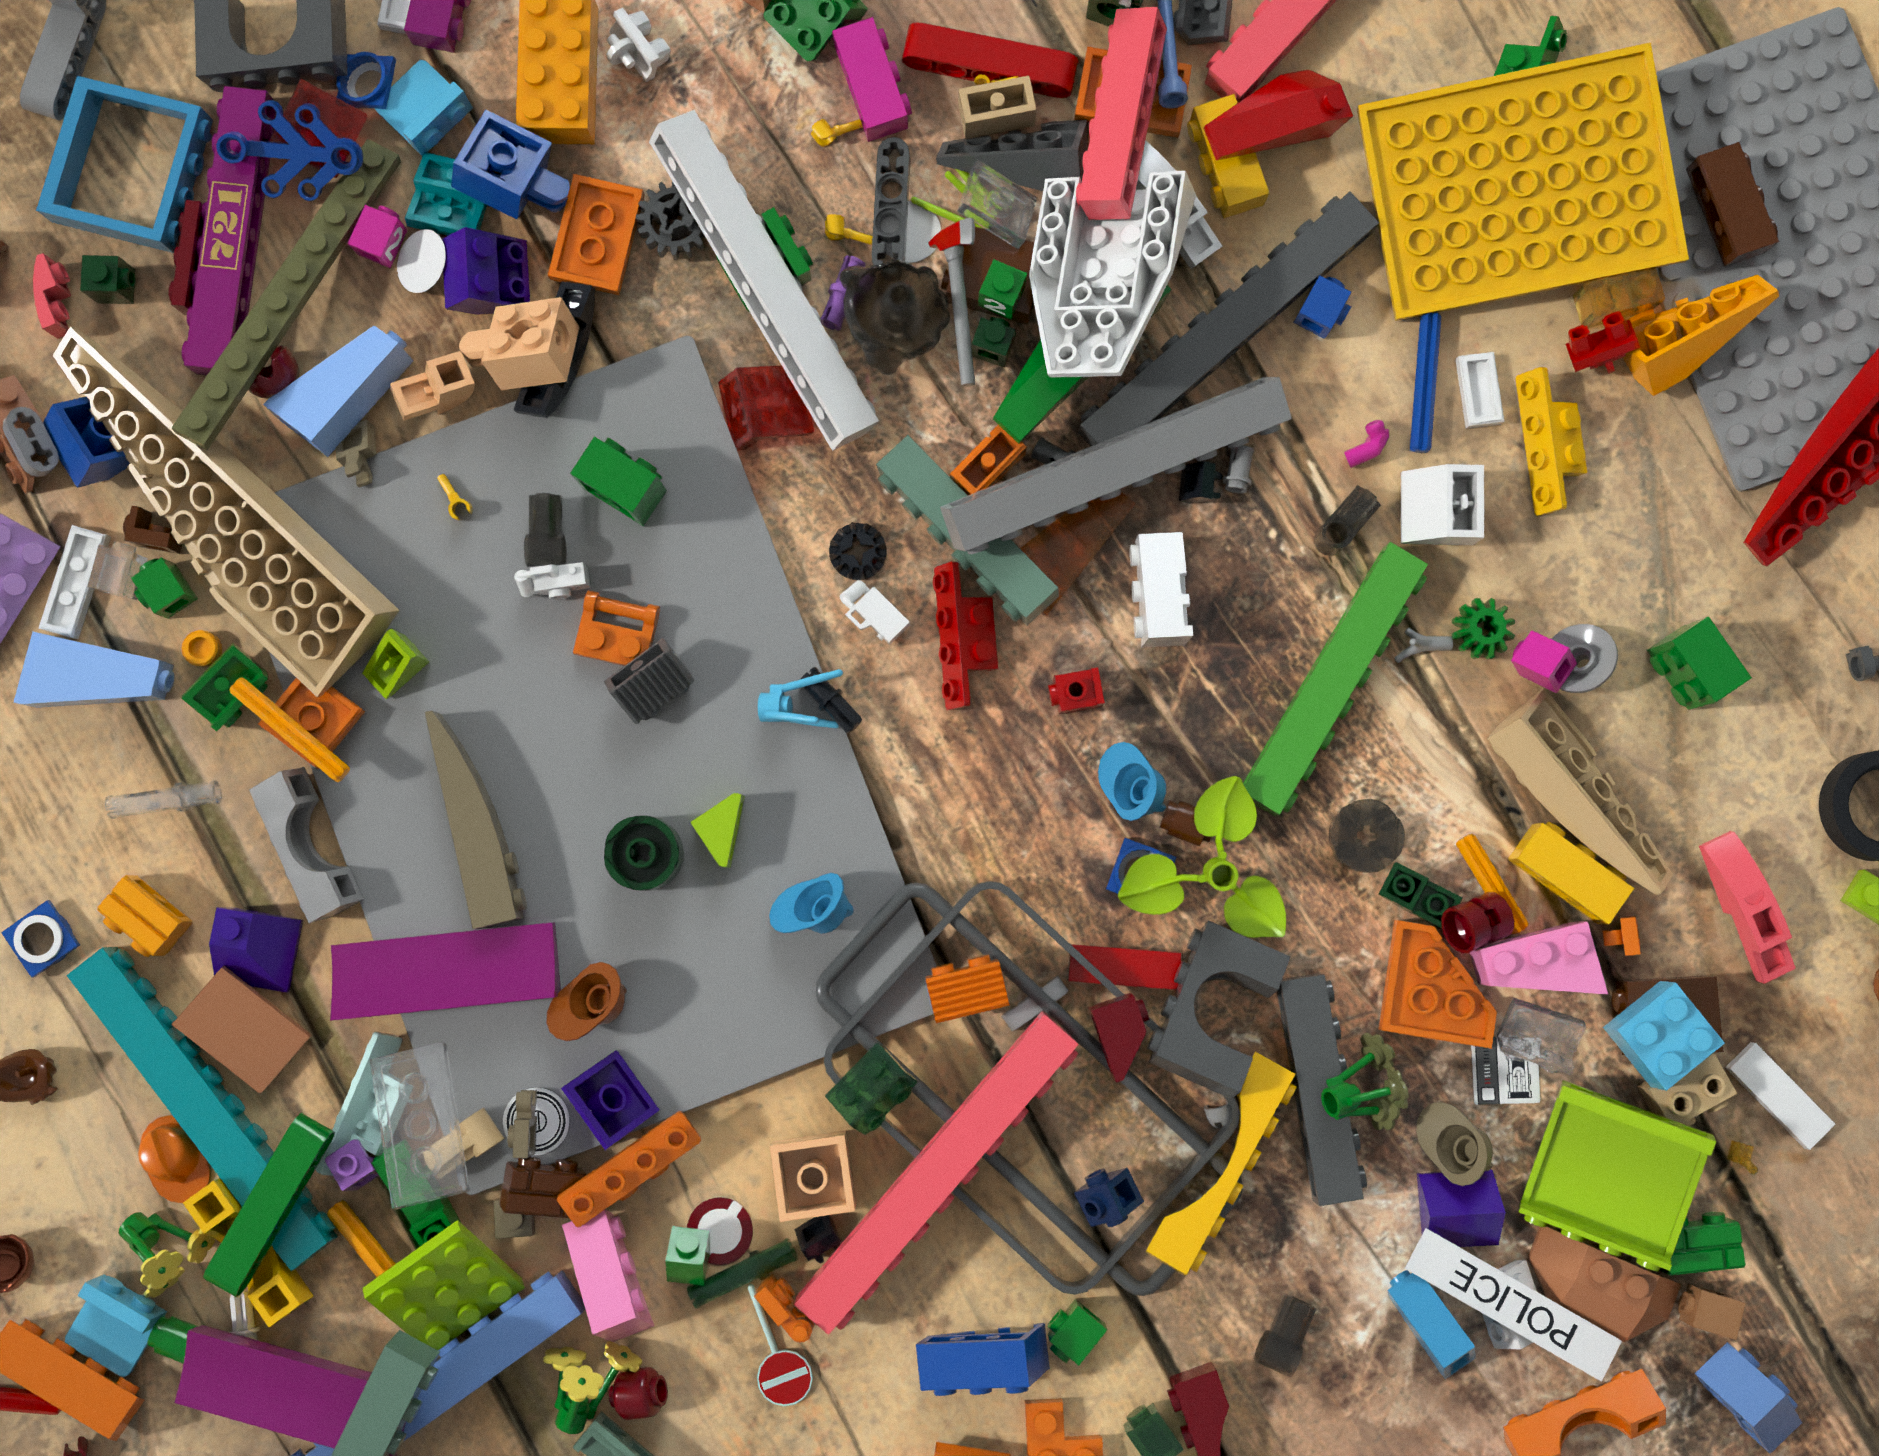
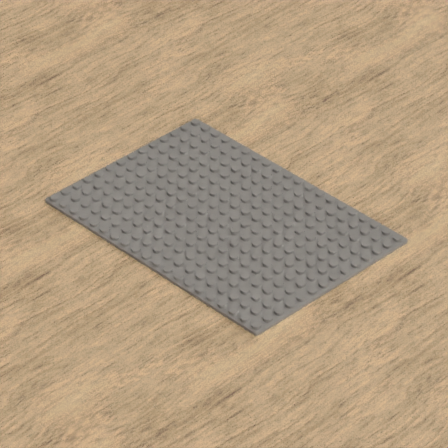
M691 336L678 338L576 377L561 404L548 418L516 413L513 410L516 401L384 450L377 453L376 456L368 458L367 463L373 477L371 484L359 488L356 485V476L348 478L345 474V467L342 466L274 492L400 610L386 631L394 629L406 635L429 661L424 668L393 696L385 699L362 674L385 635V631L381 638L332 685V687L365 711L333 751L337 757L350 767L349 773L340 782H335L321 769H317L310 764L346 865L350 867L364 900L360 901L373 940L555 922L561 990L590 964L598 962L607 963L614 967L619 974L621 984L627 989L623 1010L614 1021L604 1025H597L585 1036L572 1041L557 1039L549 1031L546 1023L547 1010L553 998L400 1013L445 1137L455 1131L459 1123L478 1110L485 1108L505 1138L477 1158L474 1156L457 1168L463 1188L469 1195L477 1194L504 1183L503 1179L507 1161L518 1162V1158H513V1148L508 1147L507 1137L503 1129V1115L510 1100L521 1090L529 1088L550 1090L563 1100L568 1109L569 1129L563 1142L549 1153L531 1156L541 1159V1164L551 1165L557 1159H566L601 1145L561 1088L615 1050L619 1052L660 1109L630 1133L668 1119L678 1111H688L825 1057L826 1047L832 1037L842 1027L817 1002L815 994L816 982L821 973L890 898L905 886L847 733L840 726L835 729L791 722H761L759 720L758 698L760 693H770V684H786L800 680L806 672L811 674L810 669L813 667H817L821 674L823 671L699 351ZM594 436L603 442L607 438L614 440L626 449L625 453L631 456L633 461L636 462L638 457L646 460L656 467V472L662 476L660 481L667 491L644 527L584 490L570 474ZM441 474L446 475L459 497L469 501L473 507V512L470 514L464 503L456 506L455 513L459 516L460 521L452 518L449 514L448 506L450 501L437 479ZM583 562L588 567L591 588L571 591V597L565 599L551 600L549 599V594L541 596L534 594L530 597H523L514 578L515 573L519 570L530 571L531 567L552 564L559 566ZM588 590L599 592L601 597L647 607L648 604L660 606L659 619L652 645L664 638L694 678L693 684H689V689L685 694L678 698H670L669 702H665L663 706H660L658 713L648 720L642 719L639 724H635L609 693L604 683L606 679L624 666L573 654L583 613L584 598ZM597 611L595 621L637 631H642L644 622ZM270 653L283 692H285L296 677ZM804 687L784 692L785 696H791L792 713L834 721L825 710H819L820 704ZM432 710L443 716L465 748L482 778L497 812L509 853L514 852L517 858L519 873L514 875L517 889L522 888L526 897L527 909L522 910L524 919L483 929L472 928L426 721V711ZM738 793L744 795L745 799L731 868L718 865L690 822L731 794ZM633 816H651L665 821L676 830L681 838L685 857L679 873L669 884L652 891H639L623 887L610 876L604 863L605 842L611 829L623 819ZM640 845L638 850L641 854L637 857L638 861H649L650 856L648 853L651 847ZM828 873L838 874L842 878L844 884L843 892L847 896L849 903L853 906L854 913L844 918L843 922L835 930L825 934L809 929L793 933H781L772 927L769 918L771 907L777 897L787 888ZM911 899L832 983L830 987L831 996L850 1015H854L924 939L925 935ZM929 946L860 1019L859 1023L874 1037L934 1014L925 976L932 975L931 968L937 966ZM848 1033L837 1044L833 1053L856 1045L859 1042Z

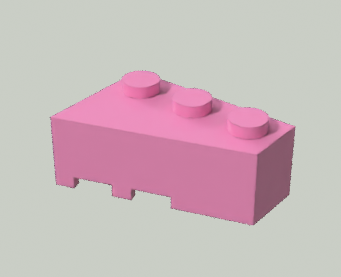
M605 1209L581 1227H576L572 1221L563 1224V1231L592 1334L615 1342L654 1327L635 1274L634 1260L630 1252H627L623 1241L626 1234L620 1217H615L614 1214Z

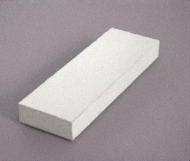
M74 525L71 526L39 629L79 639L111 539L110 536Z
M1750 1042L1725 1067L1804 1149L1810 1150L1835 1125L1756 1043Z

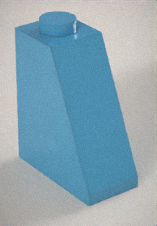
M1405 1270L1390 1281L1392 1287L1387 1290L1390 1300L1445 1380L1476 1359L1474 1344L1426 1280Z

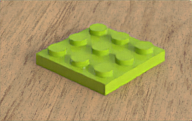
M457 1220L362 1289L364 1298L408 1335L439 1350L523 1290L525 1286L522 1277Z

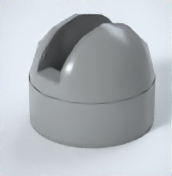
M1229 1103L1217 1108H1209V1105L1204 1106L1206 1117L1213 1127L1220 1129L1222 1125L1224 1127L1227 1125L1231 1114Z

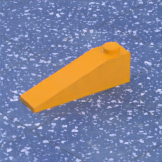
M1754 275L1712 289L1710 296L1689 302L1688 297L1675 301L1676 307L1656 314L1653 309L1641 312L1630 318L1640 348L1625 353L1626 357H1623V360L1634 379L1652 396H1655L1690 376L1779 297V291L1759 275Z

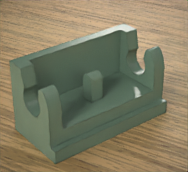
M602 1411L573 1446L575 1451H581L586 1456H654Z

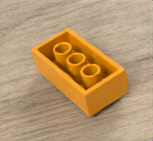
M596 0L519 1L516 125L552 142V144L595 145L599 11Z

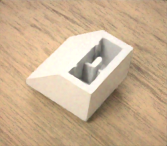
M1445 464L1401 472V544L1474 545L1484 538V465Z

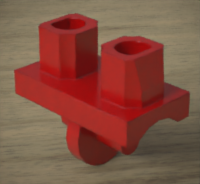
M1616 311L1602 319L1605 329L1590 334L1588 326L1584 325L1570 329L1568 331L1569 343L1565 345L1575 372L1588 367L1591 370L1605 365L1607 373L1615 372L1613 361L1626 357L1625 353L1640 348L1630 319L1625 320L1621 312Z

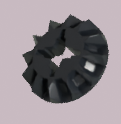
M851 522L849 525L838 529L830 541L829 557L831 563L839 574L848 579H868L878 573L885 563L887 548L884 538L878 530L867 523ZM853 537H857L862 547H874L863 553L862 565H859L854 555L842 554L853 548Z

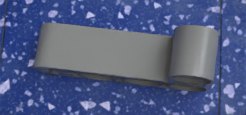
M49 0L52 3V7L20 92V104L24 110L59 121L64 119L76 77L83 74L106 9V0Z

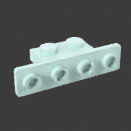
M381 1032L373 1033L356 1075L351 1082L342 1108L336 1117V1122L332 1129L335 1132L333 1140L318 1164L316 1172L321 1175L333 1176L325 1162V1158L353 1139H358L365 1150L376 1156L389 1149L414 1089L413 1085L389 1073L402 1043V1038L397 1035Z

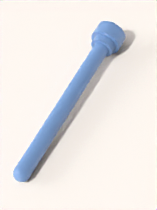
M1157 0L1158 9L1167 27L1162 52L1164 78L1158 87L1159 104L1165 108H1177L1187 102L1188 95L1186 83L1178 76L1172 0Z

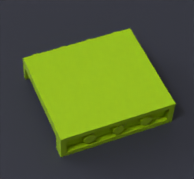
M1563 1080L1519 1203L1518 1212L1525 1215L1524 1219L1527 1222L1536 1226L1546 1227L1547 1224L1562 1229L1561 1234L1572 1240L1583 1242L1584 1238L1599 1243L1598 1248L1611 1255L1621 1256L1622 1253L1637 1258L1636 1263L1647 1269L1659 1271L1661 1267L1670 1271L1674 1249L1707 1157L1712 1155L1715 1147V1137L1710 1133Z

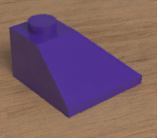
M216 907L209 942L214 975L222 966H226L252 987L289 992L303 920L233 907Z

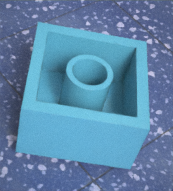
M1659 981L1603 1027L1650 1087L1665 1091L1725 1044L1676 982Z

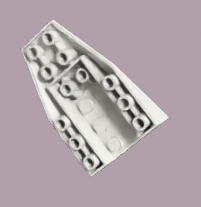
M1186 171L1150 173L1147 189L1136 190L1130 219L1089 220L1076 200L1077 185L1082 183L1080 177L1045 179L1029 278L1049 377L1122 375L1175 268L1196 197Z

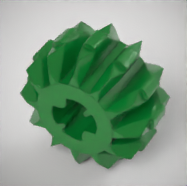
M1475 598L1472 600L1471 607L1466 604L1462 605L1459 608L1461 616L1452 619V624L1461 628V630L1452 633V638L1463 639L1464 642L1458 647L1461 652L1471 647L1470 654L1472 659L1479 658L1482 653L1487 660L1494 658L1496 651L1503 653L1508 649L1505 641H1511L1515 637L1513 632L1506 629L1514 625L1515 620L1513 618L1505 620L1503 617L1507 613L1508 607L1502 606L1495 610L1496 600L1493 598L1488 599L1485 604L1480 598ZM1484 622V629L1489 631L1484 636L1482 635V629L1477 627V624Z

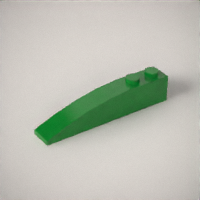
M1168 285L1152 316L1161 309L1172 289ZM1040 339L995 413L993 420L1020 444L1089 377H1049Z

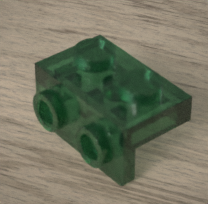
M877 1042L825 1097L852 1128L866 1135L870 1131L879 1128L885 1120V1115L896 1104L904 1102L910 1096L912 1088L918 1081L905 1071L884 1046Z

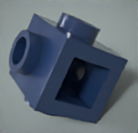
M1128 1167L1109 1173L1106 1172L1105 1168L1094 1171L1085 1177L1086 1184L1074 1192L1090 1227L1105 1223L1108 1227L1119 1225L1128 1219V1214L1144 1202Z

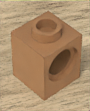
M1688 1283L1687 1291L1683 1292L1679 1299V1320L1694 1328L1737 1340L1746 1303L1732 1296Z

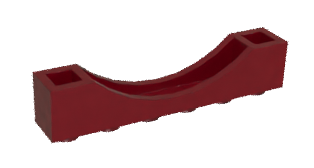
M1209 1362L1170 1376L1173 1388L1167 1390L1174 1412L1182 1411L1186 1425L1180 1426V1430L1187 1449L1194 1447L1197 1456H1221L1222 1430L1229 1404L1213 1363Z

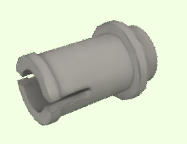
M1242 445L1230 449L1228 474L1223 477V483L1226 484L1225 490L1232 493H1246L1247 487H1250L1252 481L1249 479L1254 449Z

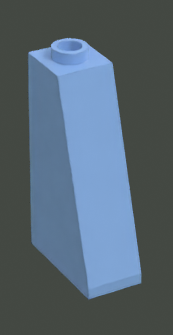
M372 326L293 381L282 391L273 395L263 405L288 428L329 457L339 443L345 439L357 423L361 421L390 388V383L395 382L409 367L413 359L404 350L407 346L406 342L396 333L390 330L385 334L376 326Z
M32 631L13 703L42 708L165 700L166 693L171 690L174 683V672L172 671L174 665L161 660Z

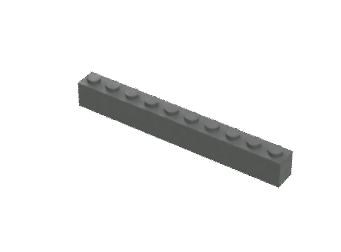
M1351 191L1341 199L1337 196L1333 197L1321 209L1323 215L1315 222L1311 219L1304 222L1295 231L1294 235L1296 238L1288 245L1282 242L1274 248L1267 256L1270 261L1261 269L1258 265L1252 267L1241 278L1243 284L1238 289L1233 291L1229 288L1223 292L1214 302L1217 307L1209 314H1206L1204 311L1199 313L1188 324L1190 330L1181 338L1177 334L1170 338L1161 348L1164 353L1153 361L1151 358H1148L1141 363L1134 371L1137 376L1127 385L1124 381L1118 383L1107 394L1110 399L1099 408L1095 404L1089 408L1080 418L1083 423L1080 425L1078 433L1090 446H1093L1160 419L1315 284L1319 275L1325 276L1371 236L1379 222Z

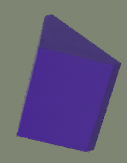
M617 1050L561 1088L604 1150L614 1145L660 1110Z
M1492 1169L1484 1172L1482 1177L1472 1185L1466 1186L1452 1183L1442 1172L1417 1173L1422 1234L1425 1228L1458 1247L1499 1245L1506 1212Z

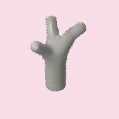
M1407 628L1405 634L1411 637V646L1395 657V661L1400 663L1411 655L1425 651H1451L1453 639L1451 636H1424Z

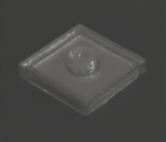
M977 160L970 170L957 211L967 218H974L976 224L1019 249L1025 242L1038 197L980 160Z

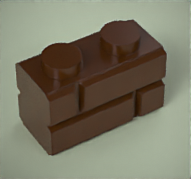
M536 1157L518 1158V1162L507 1161L500 1197V1207L504 1213L569 1218L557 1202V1197L587 1174L582 1168H578L577 1162L565 1159H557L555 1165L541 1164V1159Z

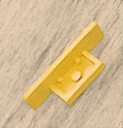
M1538 367L1517 375L1515 380L1534 513L1536 516H1543L1567 508L1563 476L1577 477L1586 474L1587 466L1578 404L1572 402H1552L1548 369L1546 367Z

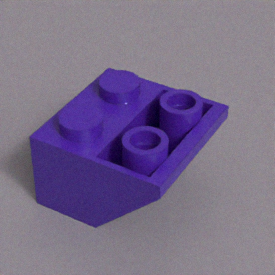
M464 227L442 239L446 251L443 269L445 309L475 315L494 314L495 307L530 302L527 240Z

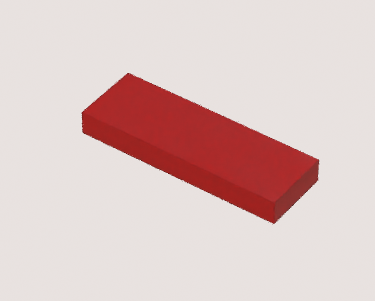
M1071 944L1114 985L1177 990L1179 984L1174 982V977L1181 964V953ZM1070 955L1068 981L1102 984Z

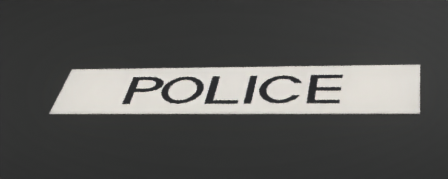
M1425 1228L1405 1267L1406 1270L1601 1382L1622 1342L1615 1336Z

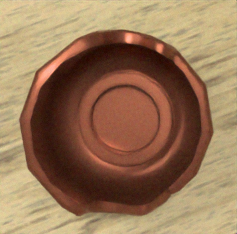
M13 1234L0 1236V1293L10 1292L19 1288L30 1278L35 1264L32 1248L24 1239Z

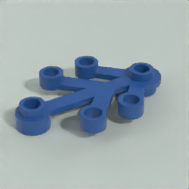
M274 100L262 103L258 108V116L264 123L270 124L287 143L247 140L241 133L231 131L222 135L216 144L218 155L228 163H238L247 156L290 159L275 174H270L262 180V191L271 198H276L283 194L286 190V184L310 161L326 162L313 177L303 179L298 185L299 195L304 200L313 201L321 195L322 188L338 173L351 175L358 171L363 164L364 158L361 147L350 138H337L321 121L318 108L310 103L303 104L297 108L295 119L302 127H309L325 147L311 146L283 116L282 106ZM266 106H272L275 109V119H271L266 115ZM303 109H308L312 112V122H307L303 119ZM231 140H236L240 143V152H234L231 149ZM345 149L350 152V162H345L341 159L340 150ZM269 180H275L279 184L278 192L270 190L268 186ZM305 183L314 185L316 188L315 195H310L305 191Z

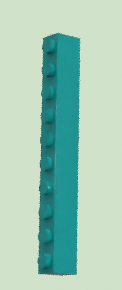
M102 947L66 976L236 1200L243 1206L274 1153L266 1143L268 1140L266 1133L258 1124L250 1122L244 1114L245 1106L236 1095L228 1093L221 1084L223 1078L214 1066L207 1065L199 1055L201 1052L200 1047L171 1025L177 1019V1016L171 1009L160 1004L154 996L157 994L155 987L146 978L140 977L132 967L135 965L132 957L122 948ZM307 1187L304 1188L271 1245L290 1271L304 1265L338 1237L333 1230L335 1225L328 1218L327 1214L323 1211L319 1212L311 1202L312 1194Z

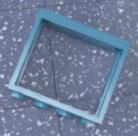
M77 76L36 211L52 223L174 253L178 237L181 235L178 224L179 216L184 211L185 201L194 200L193 187L196 177L203 170V153L206 143L212 139L210 130L213 119L201 106ZM103 100L185 120L153 229L71 208Z

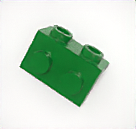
M232 643L182 695L181 699L211 723L210 727L217 732L223 725L229 728L243 712L239 709L243 703L230 693V687L235 681L241 677L245 678L263 693L268 687L265 683L268 679V674L264 668Z

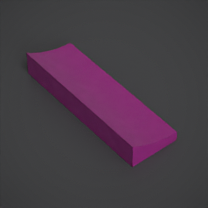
M555 922L331 945L332 999L330 1021L558 997V993L561 990Z
M201 1325L187 1332L184 1364L174 1403L335 1449L372 1372Z

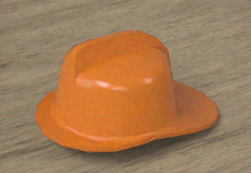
M173 1115L159 1117L147 1126L142 1134L139 1145V1162L148 1173L159 1195L169 1201L183 1203L209 1184L211 1172L209 1163Z

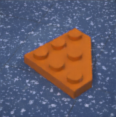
M1394 920L1378 1030L1492 1049L1497 1011L1474 984L1473 978L1459 959L1449 950L1436 928L1430 925Z

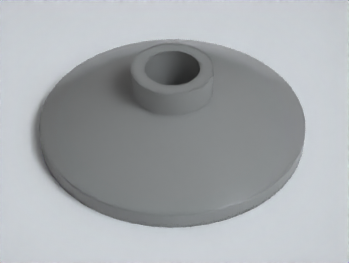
M1578 624L1561 630L1552 638V640L1570 648L1577 665L1581 660H1589V663L1584 667L1578 668L1577 665L1574 667L1561 686V690L1570 693L1588 692L1600 687L1613 674L1618 661V650L1612 637L1602 628L1590 624Z

